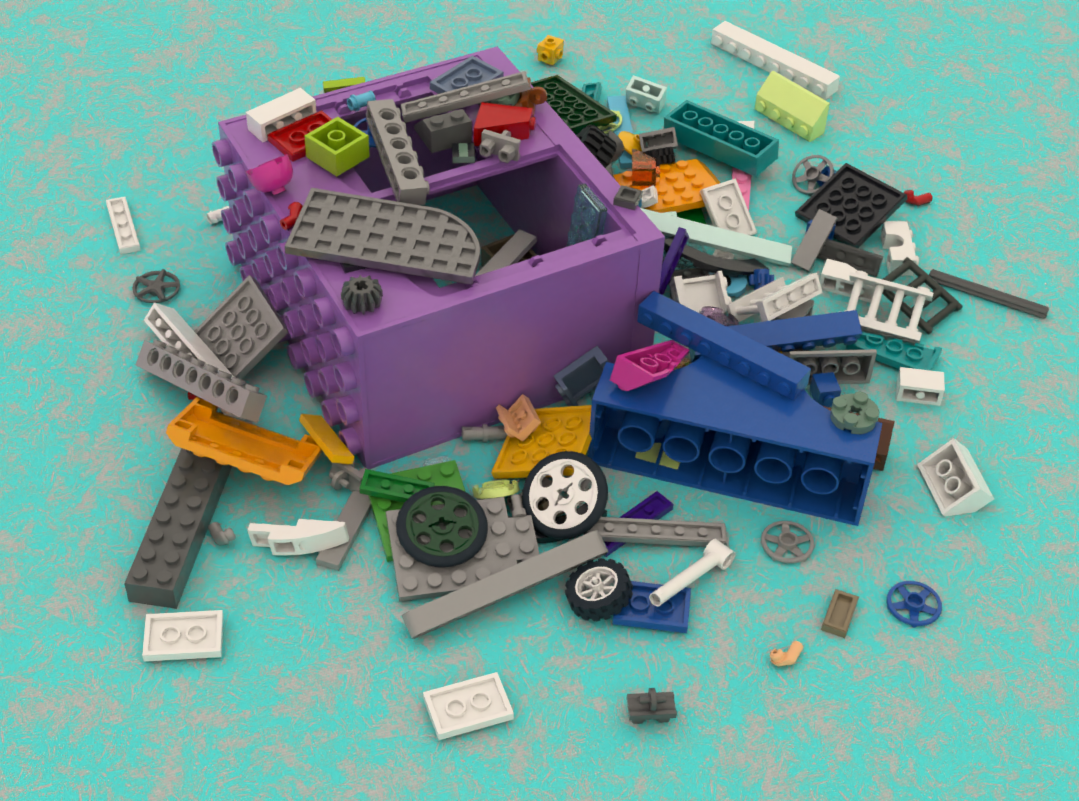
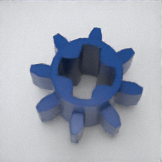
M755 269L754 274L749 276V286H754V290L774 281V275H769V269Z

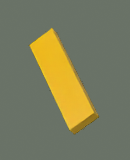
M300 415V423L332 463L353 464L355 456L322 416Z

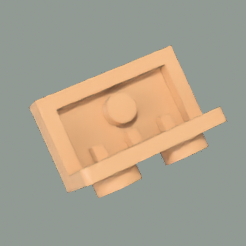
M523 394L508 410L501 405L496 407L499 414L498 419L503 423L505 433L511 438L516 437L524 441L541 423L530 399Z

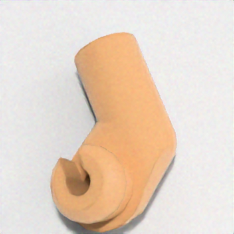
M793 641L787 652H783L781 649H778V651L773 649L770 652L771 662L777 667L795 664L804 648L802 643Z

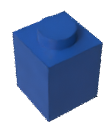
M834 372L812 374L809 389L812 398L822 406L832 407L833 399L841 394V389Z

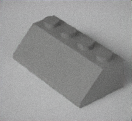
M876 349L783 352V355L811 368L808 385L811 384L812 374L834 372L838 384L870 383L877 351Z

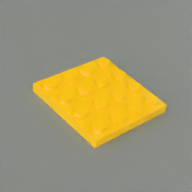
M592 405L536 408L535 411L541 423L524 441L507 435L491 471L493 478H527L530 471L539 461L558 452L573 451L586 455L592 440L589 433ZM567 466L563 470V476H572L574 473L573 466Z

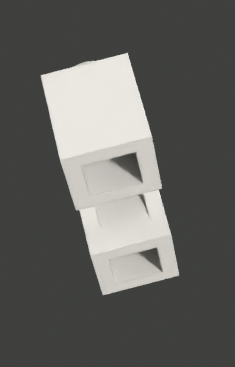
M885 221L880 238L883 249H889L886 260L888 273L890 274L902 265L906 257L918 265L919 257L915 255L916 246L912 242V230H909L908 223L906 221ZM909 269L901 276H913L914 273Z

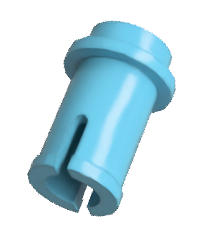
M372 91L357 96L353 94L347 99V105L351 111L354 110L356 112L360 108L367 106V101H375L376 98Z

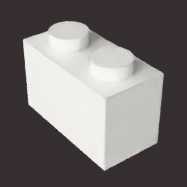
M900 367L896 381V401L941 405L945 391L944 372Z

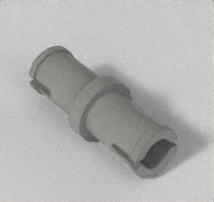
M482 424L480 427L462 426V441L482 440V442H488V440L506 439L507 434L504 431V426H487V424Z

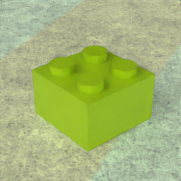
M339 117L332 119L305 135L306 157L335 176L341 175L370 157L369 135Z

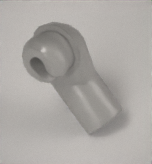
M213 522L208 526L210 534L218 545H227L229 541L236 538L231 528L223 531L218 522Z

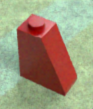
M481 102L474 125V146H480L484 129L502 134L504 130H508L513 138L519 140L529 139L531 130L535 131L536 117H533V108Z

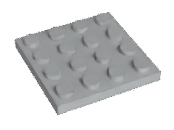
M249 275L194 332L234 377L242 379L288 333V330L256 279Z

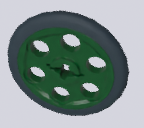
M433 486L420 490L404 502L398 513L396 532L400 544L415 560L438 568L453 567L470 560L481 550L486 541L488 522L483 508L467 492L449 486ZM441 501L444 503V507L436 510L431 506V503ZM463 508L466 510L467 515L457 517L454 511L455 509ZM416 514H422L426 517V520L423 523H416L412 518ZM439 523H443L446 529L441 530ZM462 529H468L472 535L469 538H462L458 532ZM425 535L430 538V542L423 545L418 543L417 538ZM450 543L453 546V550L444 552L440 549V545Z

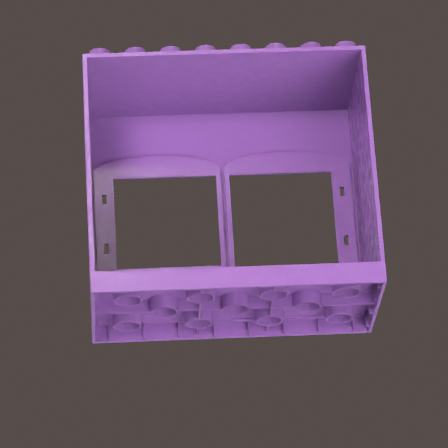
M497 46L312 97L316 100L317 112L322 110L330 118L339 117L354 126L358 121L366 118L367 106L360 108L356 112L354 110L351 111L348 108L347 99L353 94L357 96L372 91L376 100L393 99L396 108L400 109L401 121L404 122L401 104L438 94L430 90V81L471 56L503 71L504 76L519 73L520 71ZM546 101L535 106V131L531 130L529 139L521 140L519 148L520 159L518 161L511 160L509 163L500 161L498 155L491 154L488 157L480 155V146H474L475 163H453L452 148L431 153L414 130L415 124L432 116L405 123L406 134L411 137L412 149L417 152L418 164L423 168L424 180L429 183L430 193L426 195V200L477 185L514 233L520 229L537 238V242L531 247L537 256L475 276L472 285L456 282L441 288L438 287L433 278L375 268H365L344 273L339 262L285 254V244L293 227L284 230L280 225V220L290 215L288 206L291 203L299 202L304 205L311 188L396 201L377 148L371 147L369 149V158L339 176L333 175L306 156L294 162L291 161L293 168L291 181L284 186L285 191L273 195L272 192L263 193L254 188L245 171L284 156V154L268 140L262 142L248 130L246 115L218 122L220 140L212 142V151L216 163L219 167L224 166L225 175L218 176L216 181L223 201H228L229 208L221 210L222 221L227 233H233V240L225 243L229 261L232 266L241 264L240 273L242 281L251 275L256 279L288 330V333L279 343L288 341L287 352L295 370L305 369L304 381L308 393L312 398L321 396L324 400L321 402V409L325 421L330 427L339 425L341 428L339 438L353 455H357L362 465L367 469L381 466L462 437V426L480 427L482 424L492 426L501 423L498 419L499 414L496 407L501 405L508 410L522 394L530 399L534 409L543 408L562 401L563 398L555 387L558 383L553 376L596 346L600 348L610 363L615 364L617 355L652 346L654 343L655 331L637 322L639 304L653 291L659 293L665 236L638 205L635 210L613 205L614 197L621 186ZM478 104L455 109H463L472 120V143L474 140V125L480 108ZM452 111L440 113V114H437V115H442V114L449 113V112H452ZM367 121L361 123L357 129L368 130ZM359 275L362 277L370 275L371 279H378V283L383 290V297L380 307L374 308V312L365 311L363 315L362 312L353 314L352 310H346L343 300H341V292L344 282L349 281L350 277L358 278Z

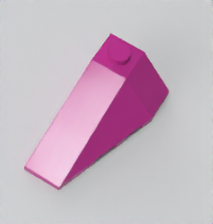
M669 340L617 355L610 381L617 384L618 388L624 391L645 386L667 377L689 354L690 350L674 340Z

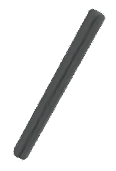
M932 269L929 273V276L938 284L1041 318H1046L1049 311L1047 306Z

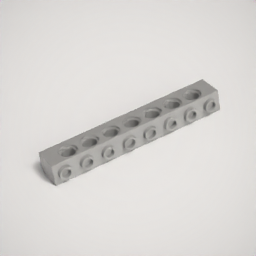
M154 339L153 343L145 340L143 342L136 366L239 418L258 422L267 398L266 395L259 392V387L251 384L245 385L246 381L232 377V374L218 371L219 368L205 364L200 359L192 358V355L181 352L175 347L168 346L165 342Z

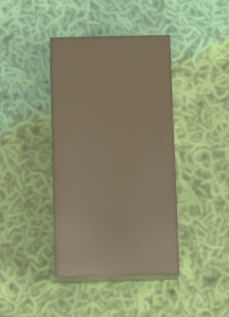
M835 589L821 630L845 638L859 596Z

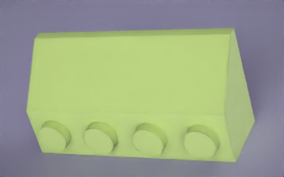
M772 71L756 95L755 110L811 142L825 132L830 103L777 72Z

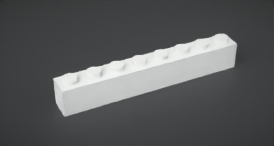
M724 21L712 31V45L769 73L775 71L824 100L838 91L839 75L746 30Z
M153 303L144 321L162 342L179 349L181 352L192 355V358L204 361L205 364L219 368L218 371L231 374L174 308ZM219 408V409L223 412L224 415H228V416H232V417H235V418H239V417H237V416H235V415H233V414H231V413H229V412H227V411H225V410Z

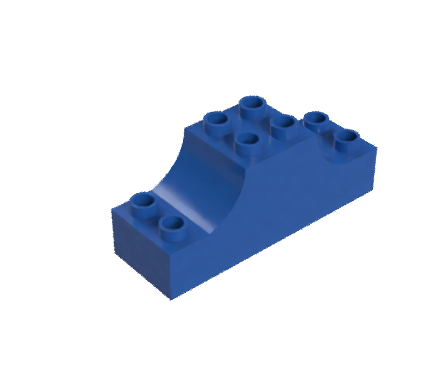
M704 355L685 367L672 370L665 378L630 391L621 390L617 384L610 381L615 364L605 363L592 398L589 432L592 440L588 448V457L593 459L599 466L846 524L859 525L875 463L882 423L877 422L874 429L865 434H852V430L846 428L841 430L831 421V411L812 399L805 390L793 401ZM654 443H662L656 463L635 457L637 452L650 450ZM663 451L669 458L680 462L678 469L660 464Z

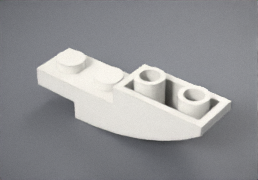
M299 519L296 526L250 523L247 530L252 546L270 547L272 555L286 556L314 553L349 541L346 524L339 521Z

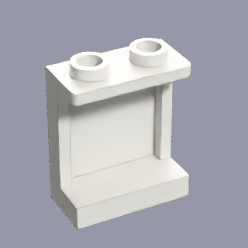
M717 271L715 275L689 279L675 276L669 283L674 301L708 318L727 315L726 305L732 301L730 296L727 295V279L723 277L722 271Z

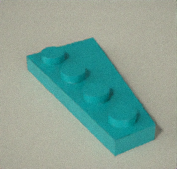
M862 332L856 343L846 346L847 350L876 349L877 355L875 360L896 369L904 367L929 371L933 369L942 351L940 347H935L933 350L924 348V344L915 343L913 346L902 343L900 339L884 340L883 336Z

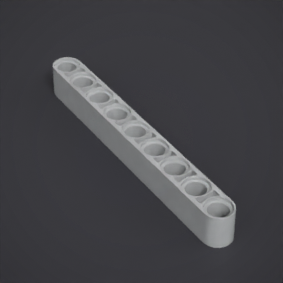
M595 530L404 613L402 618L411 638L415 639L573 570L590 560L598 559L609 551L599 531Z

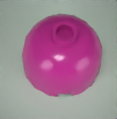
M288 154L245 171L254 188L263 193L272 192L273 195L285 191L284 186L293 177V168Z

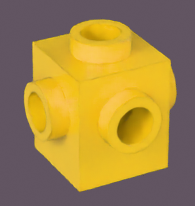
M547 35L537 46L538 60L554 65L563 56L564 40Z

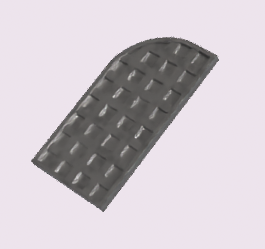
M311 188L285 244V254L472 285L480 262V245L474 231L463 220L447 211L433 207Z

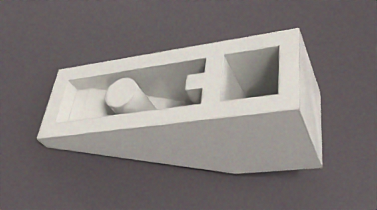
M827 259L820 277L822 290L851 297L855 282L849 280L850 272H856L857 270L846 263ZM863 284L859 300L871 303L875 287Z

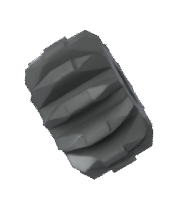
M359 275L358 278L350 277L349 281L344 282L341 292V300H343L346 310H352L353 314L362 312L364 315L365 311L374 312V308L380 307L383 297V290L378 283V279H371L370 275L367 277Z

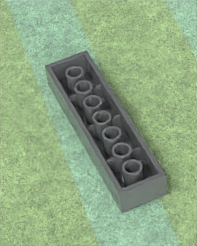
M181 448L124 584L129 602L177 609L231 471V465H221L214 459L194 455L192 451Z

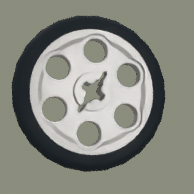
M573 451L551 454L539 461L527 476L522 490V505L526 510V515L532 516L534 528L543 535L554 539H571L589 531L601 518L608 500V485L600 466L590 457ZM573 466V475L565 478L563 476L564 468ZM550 475L553 478L552 484L547 488L543 487L542 479ZM590 479L592 482L591 488L588 491H582L580 488L582 481ZM562 491L567 492L569 495L567 499L562 498V495H560ZM544 498L548 499V508L540 511L538 509L539 501ZM582 502L587 503V512L579 515L577 513V506ZM560 512H565L567 515V519L563 524H557L555 521L556 515Z

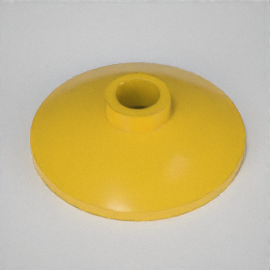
M621 131L618 137L623 141L624 150L633 157L640 159L639 153L642 152L639 135Z

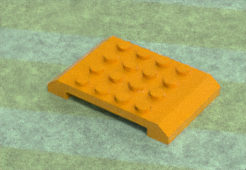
M698 159L680 160L676 163L661 164L651 168L644 167L640 170L625 171L613 175L620 186L643 190L654 185L657 189L658 203L644 209L659 213L681 212L705 207L699 191L721 183L710 169Z
M198 396L168 424L166 434L175 446L192 451L196 456L209 457L221 465H231L237 467L241 472L260 475L264 480H274L285 485L302 481L323 452L310 435L305 434L300 441L219 413L217 412V406Z

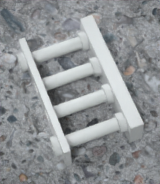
M863 271L850 272L849 280L855 283L847 310L844 311L856 310L863 284L875 287L868 314L865 317L858 316L861 330L913 344L920 343L922 333L918 332L917 326L925 300L932 302L933 293L930 292V289L921 286L913 288L870 277L868 273ZM884 289L896 292L888 321H885V323L879 322L875 318ZM904 295L917 298L909 326H906V329L898 327L896 323Z
M817 273L809 274L790 285H786L784 277H780L727 304L726 307L732 325L757 313L760 314L761 320L764 322L780 316L823 292Z

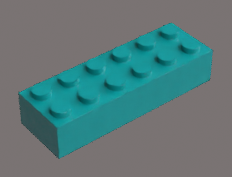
M688 100L664 117V129L675 127L677 142L752 176L757 177L778 159L779 139Z

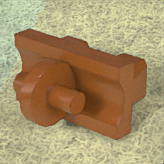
M528 77L530 90L520 92V99L514 106L533 108L534 117L535 106L546 101L547 92L542 87L531 88V79Z

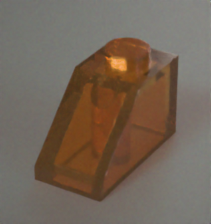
M632 149V186H656V178H660V166H656V159L637 149Z

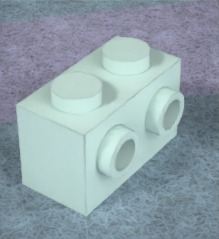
M633 75L626 88V102L632 106L644 108L649 112L660 113L666 101L667 87Z

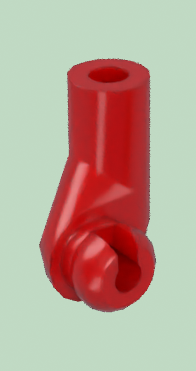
M913 190L904 191L907 194L906 203L919 206L931 202L933 199L931 193L915 196Z
M293 202L288 206L290 215L280 220V225L284 230L295 225L303 207L301 203Z

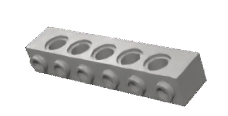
M393 99L367 101L366 120L396 201L415 205L425 204L426 195L430 193L429 183L424 180L423 168L418 164L417 152L412 149L411 137L406 134V124L401 121L400 109L396 108Z

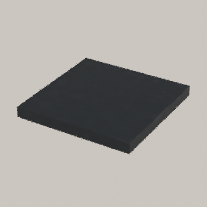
M845 163L795 212V215L807 223L814 219L819 209L836 216L838 219L835 223L836 227L833 238L846 245L859 248L907 200V194Z

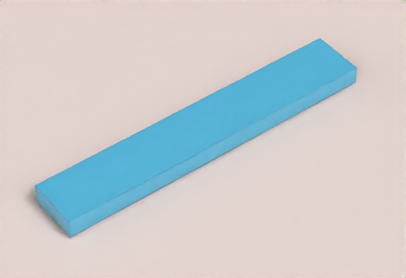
M607 96L608 109L619 111L622 116L621 125L613 132L617 136L621 131L633 133L625 96ZM617 117V121L613 123L618 124L619 118ZM624 150L619 158L620 168H639V159Z

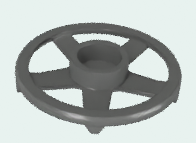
M165 269L151 271L140 277L137 276L132 290L135 297L143 302L162 303L172 299L178 293L180 281L174 274L165 271ZM158 275L155 280L145 279L149 276ZM165 276H168L175 282H163ZM139 283L147 286V288L137 293L136 289ZM176 287L175 292L165 298V288ZM149 293L153 296H158L159 300H148L142 297Z

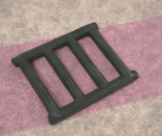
M906 257L902 265L882 280L893 282L910 269L918 278L907 286L917 288L926 283L933 290L932 302L940 296L949 304L927 322L920 317L918 326L929 335L932 333L934 326L954 310H961L963 306L915 262ZM884 289L882 294L893 303L895 293ZM925 300L923 309L932 302ZM902 301L900 310L911 319L914 306L910 308Z

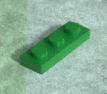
M365 469L359 491L360 494L406 502L413 494L422 489L433 487L435 483Z

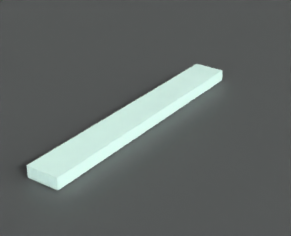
M640 208L664 236L675 237L678 228L681 227L686 229L689 235L687 242L784 266L791 264L792 246Z

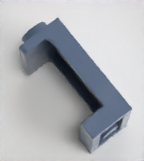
M598 346L553 376L558 383L555 387L568 406H579L577 401L597 387L605 363L609 362Z

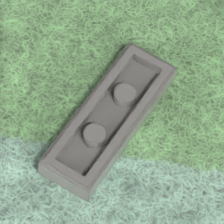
M818 210L791 264L810 272L838 219L836 216L823 210Z

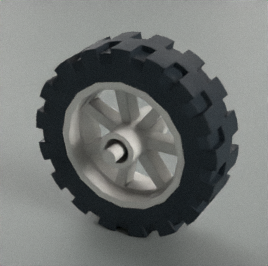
M600 558L598 561L590 560L584 566L580 565L577 567L576 572L570 574V580H567L565 584L567 588L565 595L571 609L578 617L582 616V619L587 621L589 619L600 621L602 618L606 620L611 618L613 614H619L623 607L626 608L629 604L628 599H631L633 594V586L627 570L624 569L621 563H616L613 559L607 561L605 558Z

